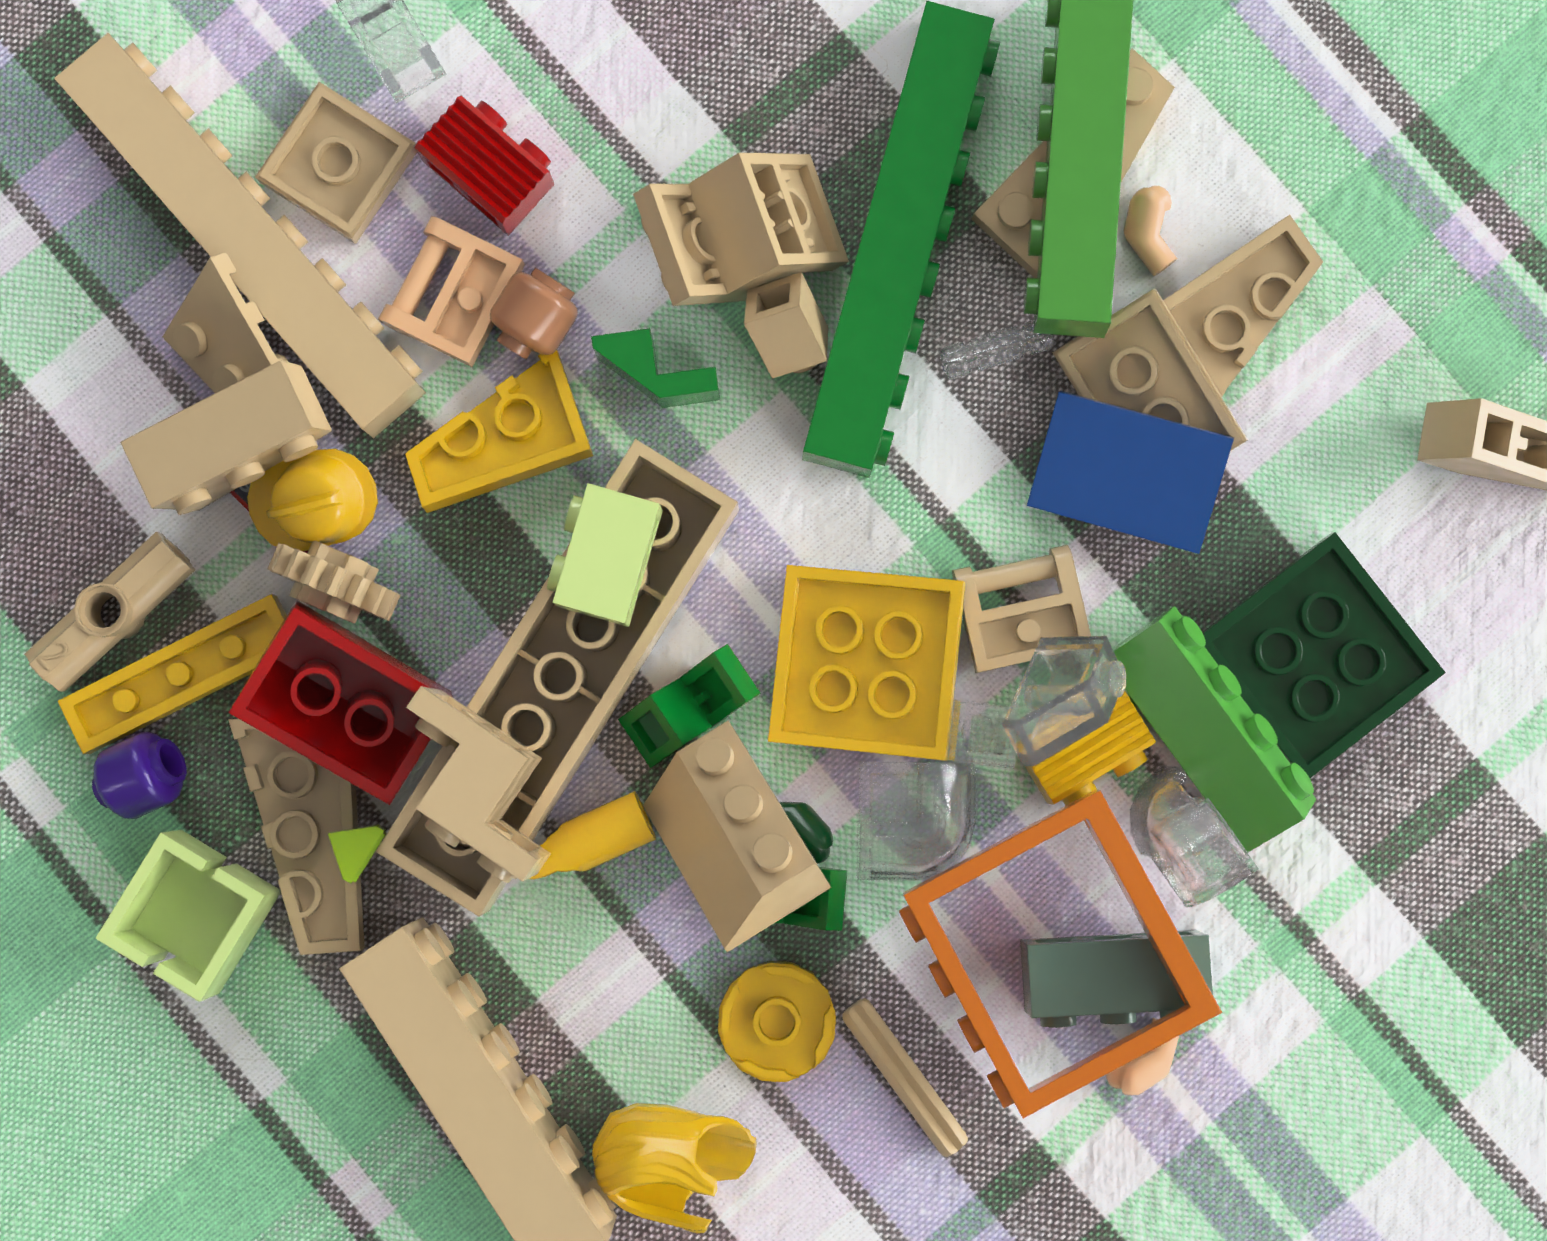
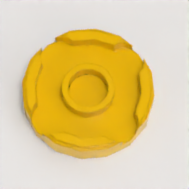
M767 961L747 968L730 983L719 1006L718 1033L726 1053L741 1071L761 1081L787 1082L808 1073L825 1059L835 1038L836 1012L828 989L813 972L793 962Z

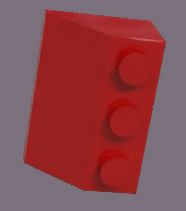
M296 600L228 713L390 805L431 738L415 727L421 717L407 709V705L420 686L442 690L451 697L453 695L452 691Z

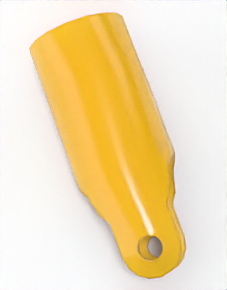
M633 791L561 824L540 845L550 852L551 855L539 873L529 879L534 880L546 877L557 871H587L656 840L649 817L637 793Z

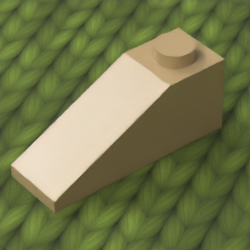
M1482 398L1429 402L1426 405L1417 460L1459 474L1547 491V421Z

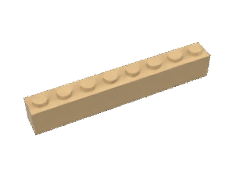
M109 33L104 35L54 79L210 257L227 253L236 269V272L230 276L234 284L249 301L254 300L261 315L360 428L372 438H375L426 394L423 388L415 381V378L423 371L400 345L391 352L376 336L384 329L382 324L361 301L353 308L349 306L338 293L346 284L323 258L315 265L312 264L300 250L308 241L285 215L275 222L262 207L270 200V197L247 171L239 178L231 172L224 163L233 155L208 128L201 135L194 130L187 120L195 112L170 85L163 92L157 88L149 78L157 69L132 42L123 49Z

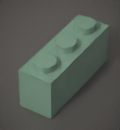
M1198 930L1178 931L1213 995L1209 935ZM1145 933L1020 939L1024 1011L1031 1018H1040L1042 1027L1060 1028L1077 1025L1076 1016L1100 1015V1023L1129 1024L1137 1022L1136 1013L1160 1011V1018L1184 1006L1182 999Z

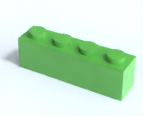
M1173 606L1120 642L1103 660L1246 854L1304 820L1316 801L1313 795L1314 788L1307 773L1298 764H1290L1277 746L1278 739L1271 724L1262 715H1254L1240 696L1242 690L1235 675L1226 666H1218L1205 648L1206 640L1199 626L1190 617H1182L1177 608Z

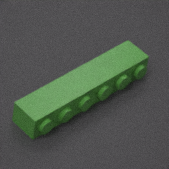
M1047 0L1045 27L1055 28L1054 48L1044 47L1041 68V84H1051L1050 105L1040 104L1036 140L1047 141L1046 162H1035L1032 198L1043 199L1041 220L1031 219L1028 242V256H1039L1037 278L1027 277L1024 296V314H1034L1033 333L1104 338L1111 324L1134 0Z

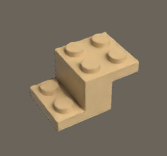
M737 153L688 184H648L633 194L641 215L642 227L650 240L661 271L662 283L668 291L673 306L746 301L747 290L799 272L833 271L849 262L810 154Z
M420 686L406 707L421 717L415 727L444 747H447L449 744L456 747L454 753L415 808L429 818L424 827L434 836L453 847H456L459 842L470 845L482 854L477 863L487 872L506 883H509L512 878L525 881L537 875L551 853L501 820V818L542 758L444 691Z

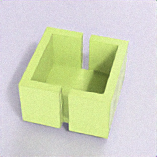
M183 830L160 832L95 939L141 967L162 961L168 952L172 953L177 957L160 962L153 974L201 1002L220 994L281 894V891L237 863L222 866L227 858L226 856Z

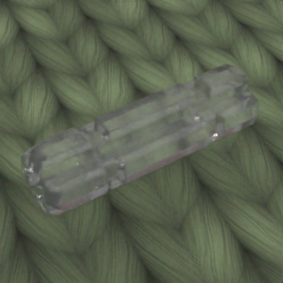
M1034 320L1025 322L1022 329L1019 330L1015 325L972 338L971 342H969L970 344L966 346L963 341L946 346L940 352V361L947 378L956 379L969 375L972 368L975 367L978 371H982L1021 359L1025 352L1028 351L1031 355L1048 351L1055 344L1054 335L1033 333Z

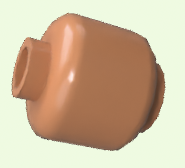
M536 267L531 275L526 272L515 273L490 311V319L493 324L502 330L496 341L526 360L532 350L541 355L553 354L559 348L577 319L578 309L571 301L575 293Z

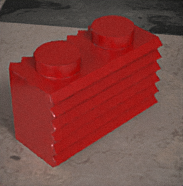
M461 95L456 98L453 105L448 107L446 113L440 116L438 122L434 123L431 129L424 134L423 138L417 141L414 148L421 160L509 236L555 185L550 171L546 169L551 161L539 147L527 138L518 145L503 132L508 124L489 104L481 100L474 107Z

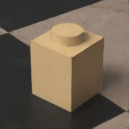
M802 272L747 290L744 325L772 379L792 372L803 373L812 369L817 364L827 361L828 325Z

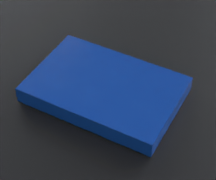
M1059 391L1027 506L1199 554L1234 437Z

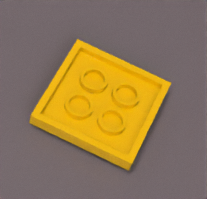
M787 565L768 742L947 761L965 582L961 580Z

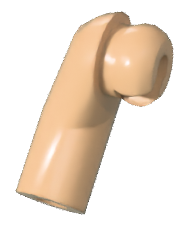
M1161 186L1142 188L1135 193L1130 200L1124 226V235L1127 242L1153 276L1158 275L1177 260V257L1159 235L1165 211L1170 210L1172 203L1170 194Z
M1152 1018V1022L1158 1020V1018ZM1179 1036L1106 1074L1108 1084L1116 1089H1122L1123 1094L1132 1096L1140 1095L1163 1080L1170 1072Z

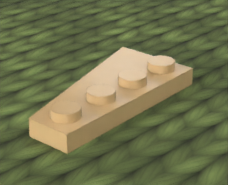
M1133 48L1130 50L1121 182L1175 88ZM1043 141L978 208L972 217V220L1034 278H1037L1039 256H1028L1031 219L1041 220L1043 199L1032 198L1035 162H1046L1047 141Z

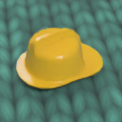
M318 449L292 461H281L266 470L265 475L250 483L247 496L249 515L257 531L271 545L277 547L278 543L285 544L300 551L309 550L313 541L329 546L345 542L362 534L372 522L378 504L376 483L368 468L354 455L338 449Z

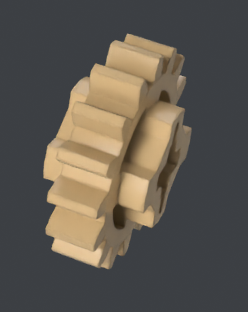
M317 541L312 542L308 553L278 543L267 570L294 581L289 594L290 597L354 624L361 610L390 621L401 596L397 592L374 582L379 571L378 568Z

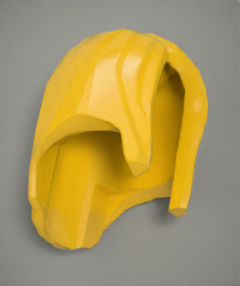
M635 1103L610 1112L596 1137L592 1150L595 1178L609 1200L613 1201L623 1210L644 1219L679 1227L696 1234L705 1233L712 1220L684 1213L686 1201L694 1192L714 1197L718 1189L717 1181L739 1179L753 1162L757 1141L756 1137L751 1135L749 1129L744 1128L737 1120L725 1116L704 1115L665 1104Z

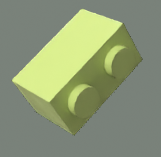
M587 483L584 497L574 495L568 509L564 530L573 534L567 555L565 557L557 554L551 567L547 590L555 592L552 603L560 608L629 627L663 512L660 504Z

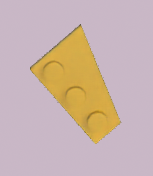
M558 350L551 355H538L540 360L516 378L513 375L508 377L495 387L496 392L468 413L462 411L405 453L421 506L426 513L594 456Z

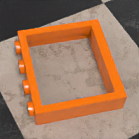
M1094 790L903 892L908 906L900 909L899 913L915 943L925 938L928 940L938 959L928 965L938 987L945 998L956 993L967 1015L957 1020L974 1053L984 1048L986 1049L996 1068L995 1071L987 1075L994 1092L1003 1108L1015 1103L1022 1118L1037 1112L1222 1013L1100 790ZM1084 821L1182 999L1184 1006L1028 1088L929 903Z

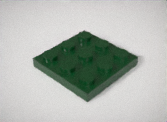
M1336 532L1327 535L1202 632L1206 640L1205 648L1218 666H1226L1235 675L1242 690L1240 696L1254 715L1260 714L1266 718L1276 733L1278 739L1277 746L1290 764H1298L1307 773L1309 778L1317 774L1446 673Z

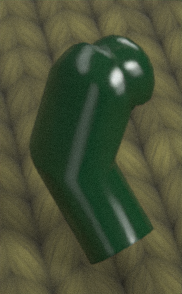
M780 802L816 863L824 862L829 857L830 847L833 844L830 827L808 804L803 802Z

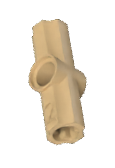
M155 532L101 583L92 584L82 590L76 598L74 608L24 654L29 661V665L43 680L47 681L58 691L65 692L121 639L130 638L138 633L144 625L145 617L196 569L176 545L169 541L162 533ZM116 597L120 603V616L113 625L107 627L101 619V609L106 600Z

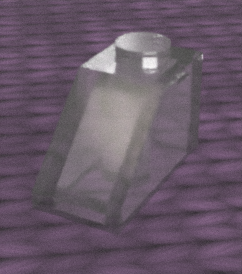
M1107 636L1041 637L1002 722V726L1023 766L1039 764L1108 723L1118 697L1124 694L1126 671L1123 663L1117 660Z

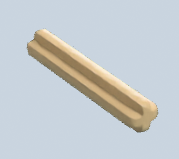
M863 998L848 1007L842 1014L844 1023L939 1153L944 1157H949L960 1150L968 1141L965 1131L870 1001Z

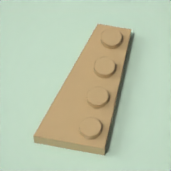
M228 719L234 740H238L246 766L243 768L250 792H254L263 822L261 829L267 848L272 851L280 877L278 880L279 888L300 955L352 952L365 949L361 875L356 883L352 882L350 884L343 880L328 836L330 832L358 828L356 786L242 720Z

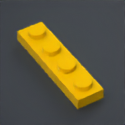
M270 594L58 700L57 702L82 753L92 754L250 675L287 616L278 596Z

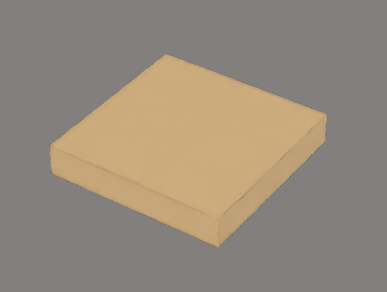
M318 82L255 178L262 185L356 244L416 155L417 151L414 148L416 143L326 85Z

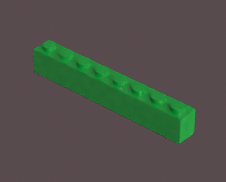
M926 1L803 449L802 460L867 478H870L874 463L886 465L894 432L883 428L889 407L901 409L910 377L909 375L899 373L904 351L916 354L925 319L914 317L920 295L931 298L940 267L939 263L929 261L935 240L942 242L947 240L955 212L954 207L944 205L950 184L961 187L970 152L959 150L965 129L976 132L985 97L975 94L979 75L991 77L1000 46L999 41L990 39L994 18Z

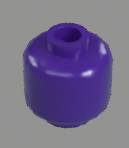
M140 732L108 747L98 754L94 763L93 793L102 806L109 808L118 816L125 819L140 818L170 804L179 797L183 787V780H185L187 775L185 759L180 749L169 739L161 738L154 733Z

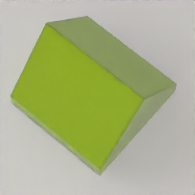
M379 825L328 833L343 880L350 884L352 882L356 883L387 834L384 832L386 829Z

